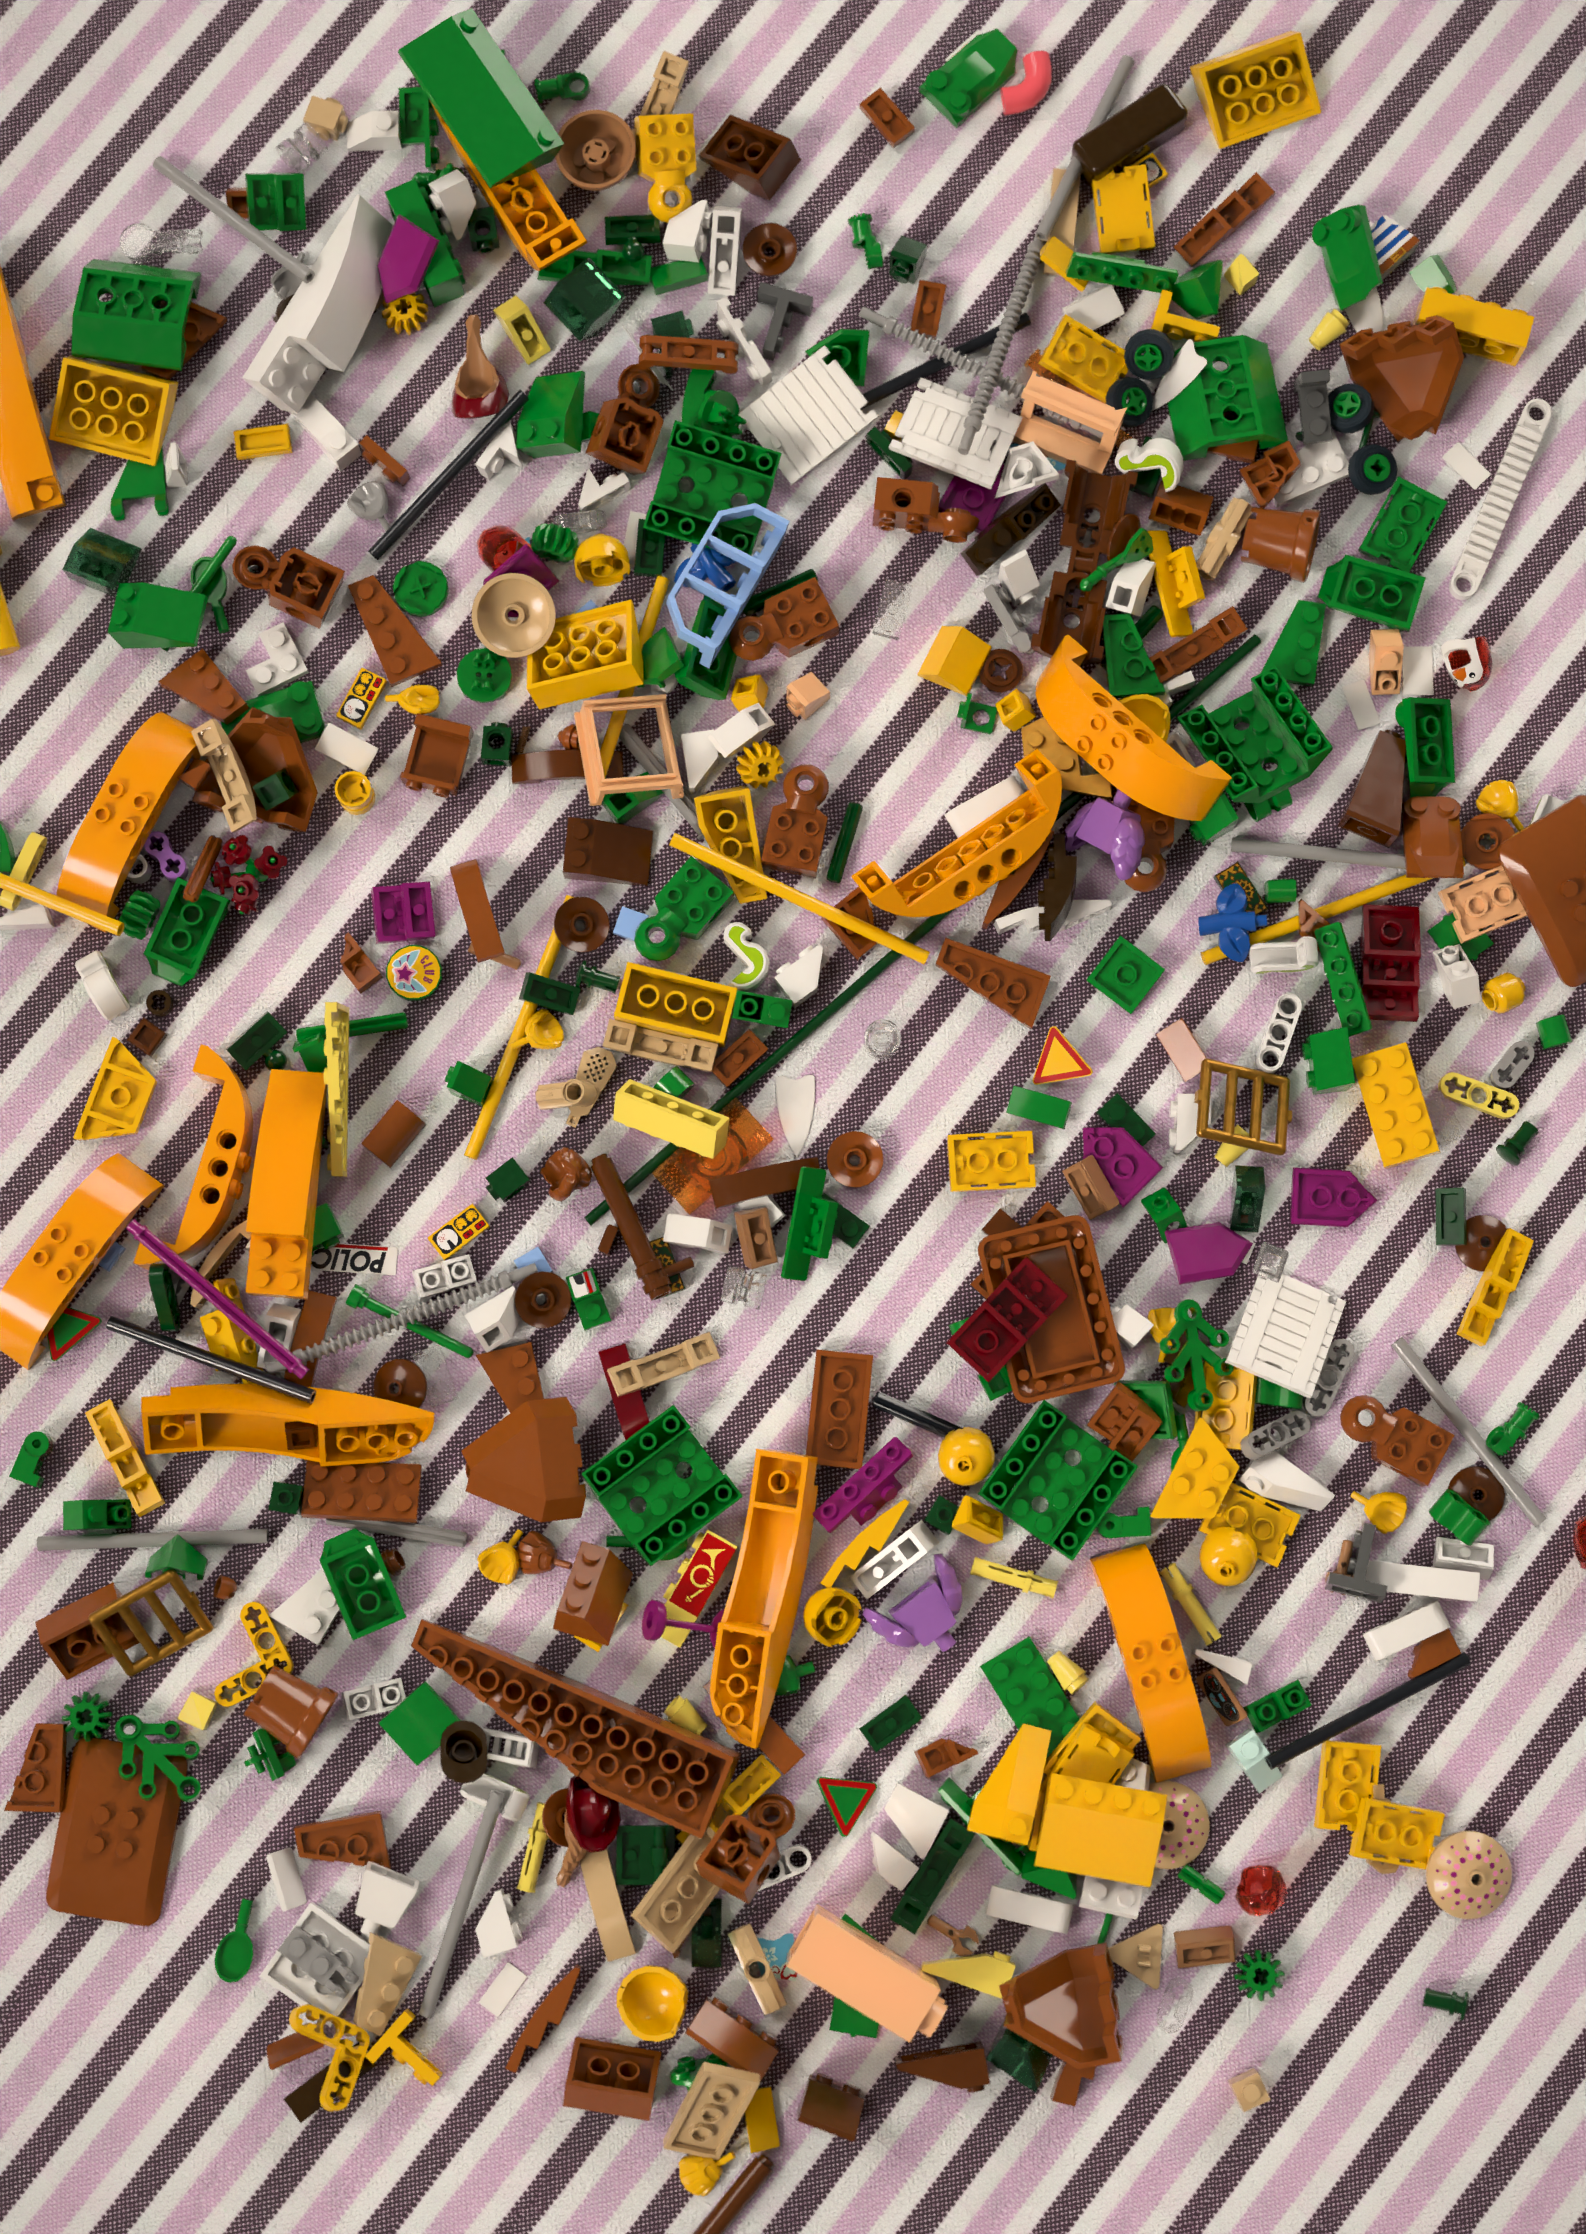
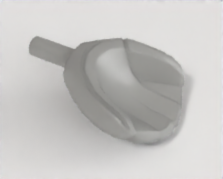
M299 252L297 259L303 262L305 253ZM284 266L278 269L270 279L274 293L281 300L295 294L303 282Z
M371 481L359 486L348 499V507L362 519L370 521L378 519L386 532L390 525L384 517L388 512V497L384 484Z

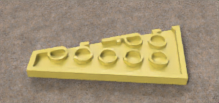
M325 1002L324 1021L326 1039L324 1041V1054L327 1056V1067L324 1068V1084L328 1085L330 1125H328L327 1139L330 1142L331 1154L327 1155V1170L331 1171V1176L347 1177L349 1007L337 1002Z

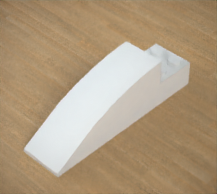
M356 195L311 267V270L314 271L313 279L309 283L304 281L301 283L242 377L280 410L298 414L326 368L345 371L361 341L380 297L382 285L377 264L393 225L360 195Z

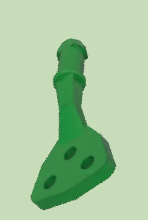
M1140 528L1129 540L1124 552L1101 566H1097L1094 572L1087 578H1083L1080 582V589L1082 591H1090L1102 578H1106L1107 574L1115 567L1126 562L1140 561L1153 552V541L1147 530Z

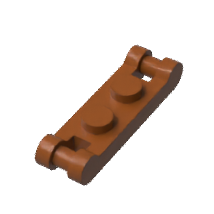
M643 335L639 338V347L642 349V353L639 355V365L641 367L663 366L719 370L727 374H733L738 371V361L735 359L736 355H738L739 345L734 341ZM653 349H661V354L653 353ZM717 353L724 354L725 358H717Z

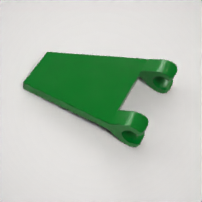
M163 445L156 466L132 460L127 461L111 498V514L114 516L115 521L125 520L124 500L155 497V509L158 515L166 516L169 514Z

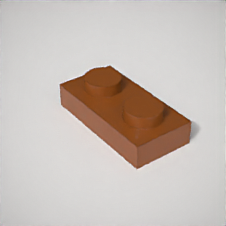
M881 87L859 103L860 110L893 148L915 132V127Z
M919 280L911 322L912 331L917 329L919 331L918 334L922 335L925 333L926 338L932 337L933 340L937 339L947 284Z
M366 435L359 442L363 452L361 454L362 457L372 466L375 463L383 469L381 473L391 483L394 484L397 481L401 486H404L410 480L407 469L369 436Z
M748 1029L715 1060L712 1073L728 1088L766 1054L769 1049Z

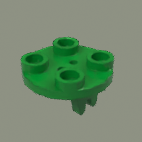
M708 390L704 395L698 416L694 420V426L733 437V435L742 434V430L738 426L740 424L745 425L746 420L738 415V402L732 393L724 390Z
M488 648L475 649L466 654L460 661L456 673L458 686L463 695L479 703H489L504 698L512 681L511 666L507 659Z
M714 2053L700 2059H695L693 2056H685L677 2060L678 2066L670 2072V2079L673 2084L686 2086L689 2091L703 2062L728 2066L724 2060Z

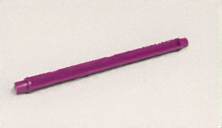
M135 1219L127 1226L126 1229L134 1235L133 1238L135 1240H138L154 1255L159 1257L169 1268L216 1306L219 1311L255 1342L266 1349L288 1369V1372H293L300 1379L306 1375L309 1369L301 1363L302 1360L300 1358L298 1359L173 1250L169 1249L147 1229V1226H142Z

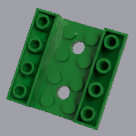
M92 259L83 267L73 311L72 356L182 371L187 348L184 331L191 299H197L202 274L192 271ZM103 294L113 295V298L108 302L99 300ZM158 301L168 302L165 308L157 309L154 307V304Z
M1245 335L1193 342L1196 354L1204 357L1207 364L1182 392L1167 402L1175 445L1178 446L1183 456V461L1206 458L1208 447L1259 440L1260 448L1264 449L1276 447L1287 442L1288 438L1268 345ZM1179 348L1178 350L1174 351L1173 360H1174V358L1176 357V355L1178 354V352L1181 350V348ZM1221 361L1226 363L1228 368L1224 371H1218L1213 367V364ZM1226 411H1234L1237 413L1238 418L1230 421L1223 414Z
M675 420L653 501L650 502L644 522V529L699 545L717 512L734 508L731 504L734 495H745L748 501L747 505L756 503L767 508L782 453ZM685 477L691 478L695 484L694 489L689 493L682 492L678 487L680 480ZM752 515L720 522L712 536L751 556L763 520Z
M1276 666L1251 678L1252 691L1208 713L1203 705H1200L1177 717L1179 723L1205 761H1214L1232 777L1225 790L1233 802L1261 803L1310 777L1333 750L1330 742ZM1240 722L1249 724L1246 730L1235 729V725ZM1266 763H1275L1278 766L1273 771H1266L1262 768Z
M1043 1400L983 1485L978 1495L1040 1541L1073 1561L1138 1466L1116 1450H1111L1067 1419L1064 1413ZM1070 1449L1078 1451L1081 1456L1080 1462L1076 1466H1070L1065 1462V1453ZM1037 1496L1044 1497L1048 1502V1508L1043 1513H1037L1032 1508V1500Z
M674 1405L581 1474L596 1499L632 1547L650 1566L654 1565L743 1497L727 1474L723 1475L691 1433V1427ZM680 1463L688 1464L692 1469L691 1476L686 1479L678 1477L675 1471L676 1466ZM635 1497L642 1498L646 1503L645 1511L642 1513L633 1512L630 1508V1501Z

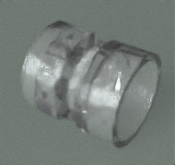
M305 122L293 132L294 139H285L276 146L277 152L294 173H303L309 168L311 164L310 159L318 160L328 151L322 138Z
M881 1019L871 1023L866 1029L864 1036V1048L868 1056L876 1061H887L893 1058L899 1051L901 1041L900 1030L890 1020Z
M728 1265L720 1301L735 1305L741 1301L744 1307L760 1310L768 1274L751 1271L749 1274H746L743 1268Z

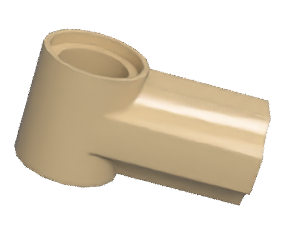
M570 1079L567 1082L538 1085L535 1094L539 1109L548 1110L574 1106H591L596 1099L597 1092L594 1085L589 1082ZM581 1087L582 1093L577 1099V1091Z

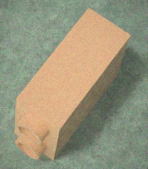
M818 1904L787 1953V1967L909 2043L917 2030L930 2038L947 2010L948 2006L944 2004L945 1999L938 1996L941 1989L936 1977L921 1971L920 1967Z

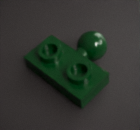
M654 215L605 217L606 245H624L622 248L624 258L629 262H637L644 255L642 244L660 243V220Z
M266 1011L231 1043L226 1050L245 1070L262 1055L265 1057L264 1062L268 1070H283L287 1065L286 1055L280 1050H273L271 1047L287 1031Z

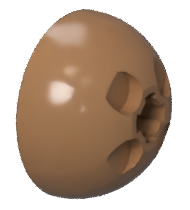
M604 110L584 111L570 118L558 132L564 145L555 156V159L562 174L575 186L590 191L606 190L619 184L630 172L635 160L636 144L630 127L619 116Z

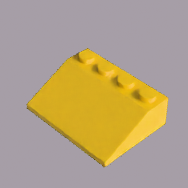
M1289 31L1190 67L1197 95L1219 149L1322 113L1301 32Z
M63 357L49 440L156 466L173 413L178 382L79 357Z
M632 600L555 618L554 629L548 641L539 650L527 655V691L539 710L644 684V664Z
M1052 1773L1046 1783L1034 1866L1150 1888L1164 1823L1167 1795Z

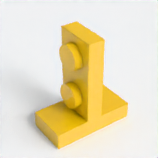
M1162 290L1151 329L1165 333L1168 337L1175 340H1182L1184 338L1187 340L1191 339L1193 342L1218 338L1220 331L1218 326L1167 313L1173 292Z
M407 2008L369 2050L365 2057L374 2064L390 2046L393 2049L391 2054L398 2062L403 2065L407 2062L415 2070L413 2075L422 2084L426 2085L429 2083L433 2086L443 2073L400 2034L416 2016Z

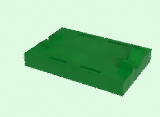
M1398 476L1358 551L1377 561L1381 556L1390 561L1388 567L1410 572L1447 501ZM1391 497V498H1393V499L1391 500V502H1390V504H1389V506H1388V508H1387V510H1386V509H1384V507L1386 506V504H1387L1389 498ZM1433 519L1434 522L1432 523L1429 531H1426L1430 521ZM1378 521L1379 524H1378V526H1377L1375 532H1374V533H1371V531L1373 530V528H1374L1376 522ZM1420 543L1421 546L1419 547L1416 555H1413L1417 545Z

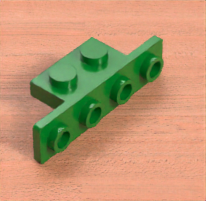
M422 87L399 88L401 144L425 145V166L430 172L436 171V164L440 162L439 148L435 147V136L439 135L438 120L434 119L432 103Z
M1092 251L1091 255L1074 252L1068 264L1066 276L1161 293L1162 290L1172 292L1178 277V271L1176 269L1145 264L1144 260Z
M1335 922L1316 929L1314 933L1323 960L1324 972L1330 984L1332 999L1337 1008L1342 1028L1348 1027L1349 1037L1371 1030V1021L1342 923Z
M804 1166L800 1169L781 1277L784 1279L806 1281L811 1255L828 1259L832 1246V1235L837 1218L838 1203L822 1198L826 1178V1170Z
M948 1778L939 1787L938 1792L941 1794L942 1800L948 1806L953 1807L961 1816L964 1824L968 1826L973 1802L984 1785L969 1798L951 1778ZM977 1833L984 1845L992 1849L1001 1858L1003 1865L1008 1870L1013 1871L1017 1876L1022 1873V1859L1024 1855L1020 1851L1015 1852V1846L1011 1842Z

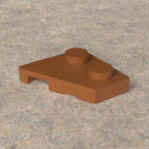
M859 887L834 906L875 926L871 907H869L867 896ZM821 918L857 960H860L879 944L830 920Z

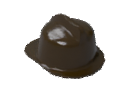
M465 1720L454 1722L442 1733L440 1764L443 1773L450 1780L463 1784L471 1783L481 1778L486 1771V1734L474 1722Z

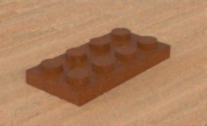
M816 1349L806 1456L818 1457L817 1465L860 1469L862 1467L873 1355Z
M307 1460L301 1512L302 1518L417 1523L422 1466L421 1464L364 1463L320 1467V1462Z

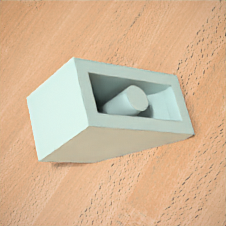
M1248 1728L1226 1744V1747L1258 1793H1261L1283 1777L1278 1767L1271 1770L1267 1765L1265 1756L1270 1753L1253 1729Z

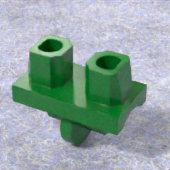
M261 1728L252 1733L260 1754L255 1744L247 1747L251 1758L244 1761L246 1767L254 1764L257 1773H263L266 1771L263 1760L271 1780L274 1781L283 1777L285 1772L296 1765L293 1755L289 1752L277 1756L273 1746L281 1743V1741Z

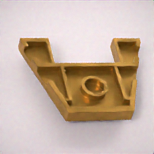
M1044 717L1021 728L1024 757L1038 749L1059 770L1062 780V791H1071L1087 796H1098L1109 800L1113 799L1112 784L1101 774L1082 776L1080 756L1056 734Z

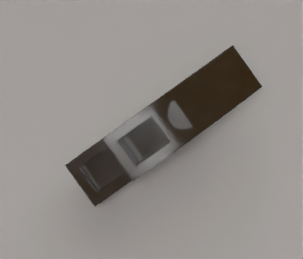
M1044 483L990 523L974 537L975 541L960 554L975 575H981L1015 543L1025 539L1061 504L1047 484Z
M1054 834L1053 845H1048V862H1054V868H1049V879H1044L1043 890H1038V907H1044V913H1039V930H1044L1045 941H1051L1062 927L1071 909L1075 894L1077 856H1066L1065 834Z

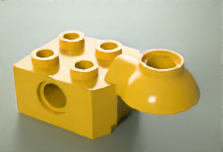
M693 113L642 115L634 118L637 175L654 182L648 194V204L653 215L662 222L668 223L671 218L692 206V195L685 183V178L696 171ZM668 192H672L677 196L675 207H670L665 202V195Z

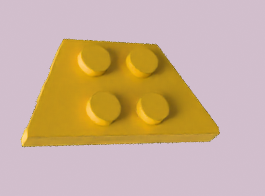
M112 1037L82 1113L73 1137L75 1140L82 1141L137 1134L158 1081L115 1037Z
M1198 1418L1150 1515L1151 1517L1214 1519L1239 1469V1465L1203 1418Z

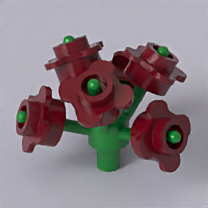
M239 835L226 841L222 848V855L224 856L223 860L228 865L246 863L245 872L231 874L228 866L220 867L219 862H215V871H211L210 881L214 888H219L221 895L225 894L224 889L232 888L233 886L234 898L231 901L236 903L234 909L239 910L240 914L250 915L251 911L258 912L256 908L259 902L257 900L259 897L258 882H264L268 877L270 879L277 878L281 867L287 865V858L276 853L272 846H265L262 850L263 854L254 861L250 857L252 849L246 844L248 837Z

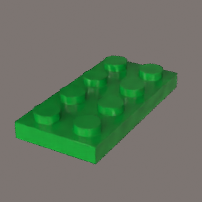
M1028 1636L980 1667L1018 1730L1024 1723L1051 1731L1047 1759L1079 1721V1718L1032 1639Z

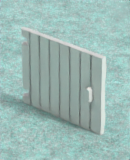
M826 346L820 348L738 414L746 420L745 425L762 447L782 453L778 468L791 485L879 417L874 409L866 415L862 412L861 408L866 406L868 401L837 360H833L828 365L823 361V358L830 354Z
M921 377L917 387L925 390V393L914 391L895 432L897 437L903 439L902 443L892 439L889 449L991 489L1023 417L989 404L986 407L987 412L984 414L981 429L975 433L969 453L962 455L958 452V448L965 431L964 422L969 410H971L970 406L973 403V397L971 398L968 395L958 393L955 390Z
M1262 1265L1225 1363L1307 1398H1311L1346 1301L1337 1298L1335 1305L1327 1302L1330 1294L1279 1272L1276 1275V1279L1268 1277L1270 1268Z

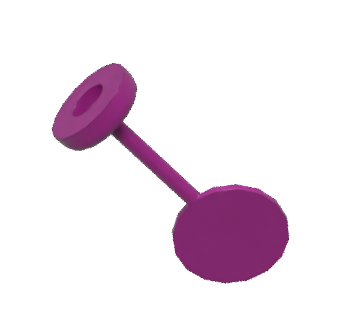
M651 1600L643 1614L642 1633L646 1640L656 1641L662 1636L666 1626L710 1632V1640L715 1649L718 1622H721L725 1609L715 1615L711 1625L667 1619L664 1603L658 1600Z

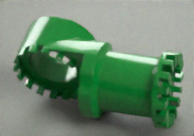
M581 72L558 74L556 78L542 81L538 78L534 79L539 104H542L544 100L558 97L562 100L571 98L575 101L585 99L590 92L588 78ZM576 80H580L585 84L584 89L579 93L570 90L571 83Z
M859 213L858 217L853 215L854 217L848 218V225L852 227L854 236L852 241L853 248L865 249L864 253H866L865 257L867 258L865 260L868 261L866 263L868 265L867 268L883 267L880 243L877 242L876 237L872 234L871 214L862 213L860 216Z
M1518 1402L1516 1405L1518 1409L1509 1422L1494 1428L1486 1439V1445L1499 1456H1503L1504 1453L1507 1454V1450L1510 1452V1447H1514L1518 1438L1524 1440L1526 1438L1525 1433L1533 1421L1540 1418L1536 1411L1532 1410V1408L1528 1410V1406L1521 1402Z

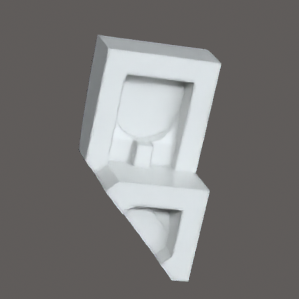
M1189 671L1174 678L1163 686L1166 691L1165 695L1154 697L1159 698L1170 708L1172 705L1171 695L1193 687L1195 679L1192 672Z
M872 1832L873 1865L877 1868L878 1874L902 1892L919 1868L875 1832Z

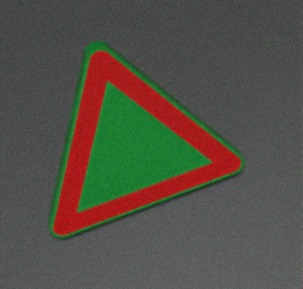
M67 1307L47 1333L51 1359L58 1361L101 1324V1318Z
M819 1777L816 1783L842 1837H847L876 1791L877 1785L873 1782Z

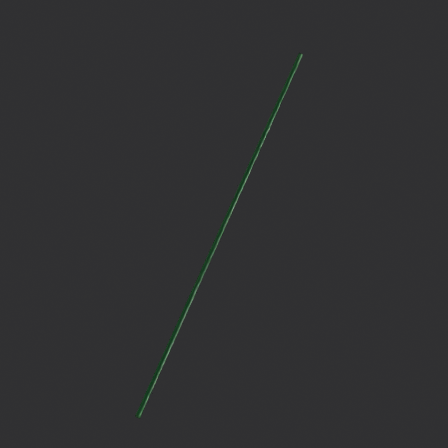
M1255 634L1173 704L1169 708L1170 722L1261 643L1260 638ZM1072 792L1060 803L1055 822L1086 795ZM955 909L930 916L903 940L915 945ZM894 950L888 952L711 1106L709 1110L721 1114L899 959L902 954ZM671 1142L623 1183L627 1193L629 1194L682 1147H678ZM603 1200L584 1217L591 1226L610 1210L606 1200Z

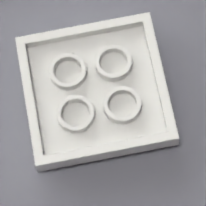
M311 1902L295 1926L300 1927L343 1961L342 1964L359 1977L357 1982L347 1981L336 1970L331 1979L343 1986L348 1992L345 1998H341L326 1985L322 1986L278 1950L260 1977L300 2006L312 2005L339 2017L363 1982L365 1973L363 1969L365 1958H368L370 1943ZM326 2022L330 2027L333 2025L331 2022Z

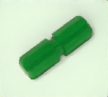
M1184 1865L1179 1871L1178 1877L1195 1890L1199 1889V1893L1213 1903L1219 1904L1224 1898V1890L1210 1880H1205L1203 1875L1189 1865Z

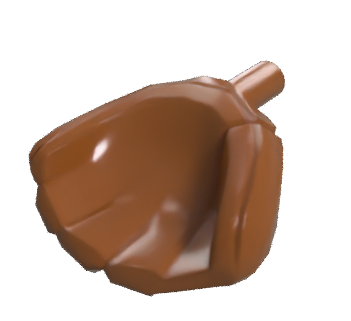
M530 1531L518 1545L519 1567L524 1574L545 1573L553 1570L555 1566L569 1570L572 1568L571 1562L557 1559L558 1553L553 1542L537 1531Z

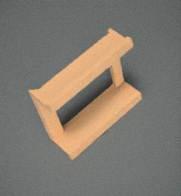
M1033 371L1021 395V398L1025 399L1020 414L1023 418L1012 442L1023 445L1033 441L1040 451L1049 458L1066 464L1067 459L1074 460L1089 473L1102 475L1114 450L1127 408L1115 410L1112 406L1042 376L1038 377L1036 376L1037 372ZM1035 404L1102 432L1101 442L1098 443L1033 415Z
M666 694L583 701L581 711L575 712L574 718L590 806L601 805L605 794L671 789L672 799L684 797L683 782L680 777L666 704ZM655 708L668 774L605 779L593 712Z

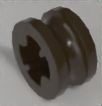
M154 990L146 999L148 1010L158 1017L168 1015L174 1006L171 996L163 990ZM157 997L161 1000L163 997H166L164 1001L166 1007L162 1010L157 1007V1010L153 1008L156 1005L154 1000Z

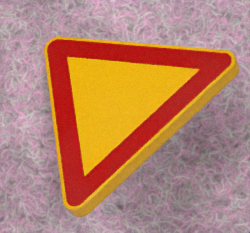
M1056 1026L1050 1027L1032 1080L1033 1083L1038 1085L1092 1075V1068Z

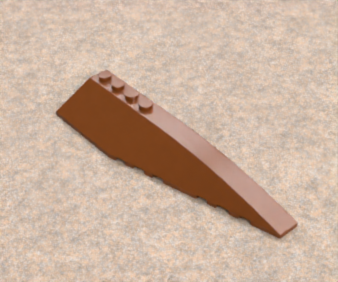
M421 1619L411 1647L439 1669L442 1668L458 1684L470 1690L482 1703H486L496 1711L495 1713L531 1741H535L552 1758H556L563 1763L575 1776H579L587 1782L589 1787L604 1796L700 1839L704 1838L731 1782L742 1753L557 1672ZM611 1719L614 1720L615 1725H616V1726H614V1727H612V1728H611V1726H610V1720H611Z

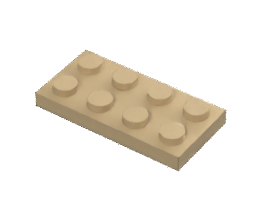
M708 1827L703 1839L691 1834L688 1836L631 1914L667 1951L672 1953L677 1950L721 1889L702 1878L696 1866L697 1860L716 1834L710 1827Z
M703 2062L663 2139V2149L719 2160L760 2084V2074Z

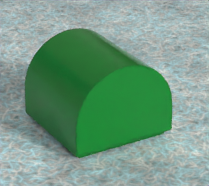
M1268 880L1264 883L1266 903L1296 901V880Z
M1565 1015L1553 1016L1536 1023L1543 1050L1572 1043Z

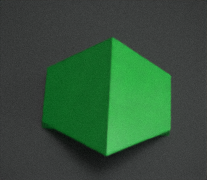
M1216 260L1200 265L1178 277L1172 289L1171 300L1196 319L1218 314L1223 261Z
M840 329L805 351L809 356H812L820 348L826 346L830 351V354L823 358L826 365L836 359L856 386L865 385L869 330Z
M177 1534L150 1557L145 1578H151L154 1572L160 1570L164 1573L173 1569L183 1579H186V1573L197 1575V1580H203L208 1560Z
M1031 1850L1024 1855L1021 1878L1075 1899L1077 1896L1076 1874L1034 1866L1036 1851Z

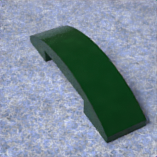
M951 1818L949 1819L890 1917L892 1921L911 1933L916 1934L943 1885L975 1836L974 1832L968 1831L963 1825Z

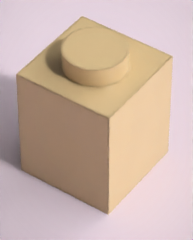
M1254 2068L1227 2080L1243 2112L1270 2101L1260 2075Z

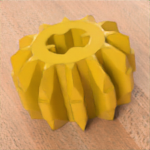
M415 292L397 298V300L386 303L383 300L382 304L385 310L381 313L382 317L387 319L386 326L389 329L395 327V333L398 335L405 329L407 335L410 336L411 328L413 327L420 331L421 325L419 322L425 323L428 320L425 313L429 309L428 305L423 303L425 300L422 294L416 295ZM408 308L407 314H403V309Z
M753 741L752 748L750 749L743 747L745 754L737 756L740 764L736 766L741 780L744 783L750 784L755 789L760 784L763 788H767L769 781L777 783L775 776L776 774L783 773V769L780 766L785 763L783 757L779 755V749L776 746H771L767 741H763L760 745L757 741Z

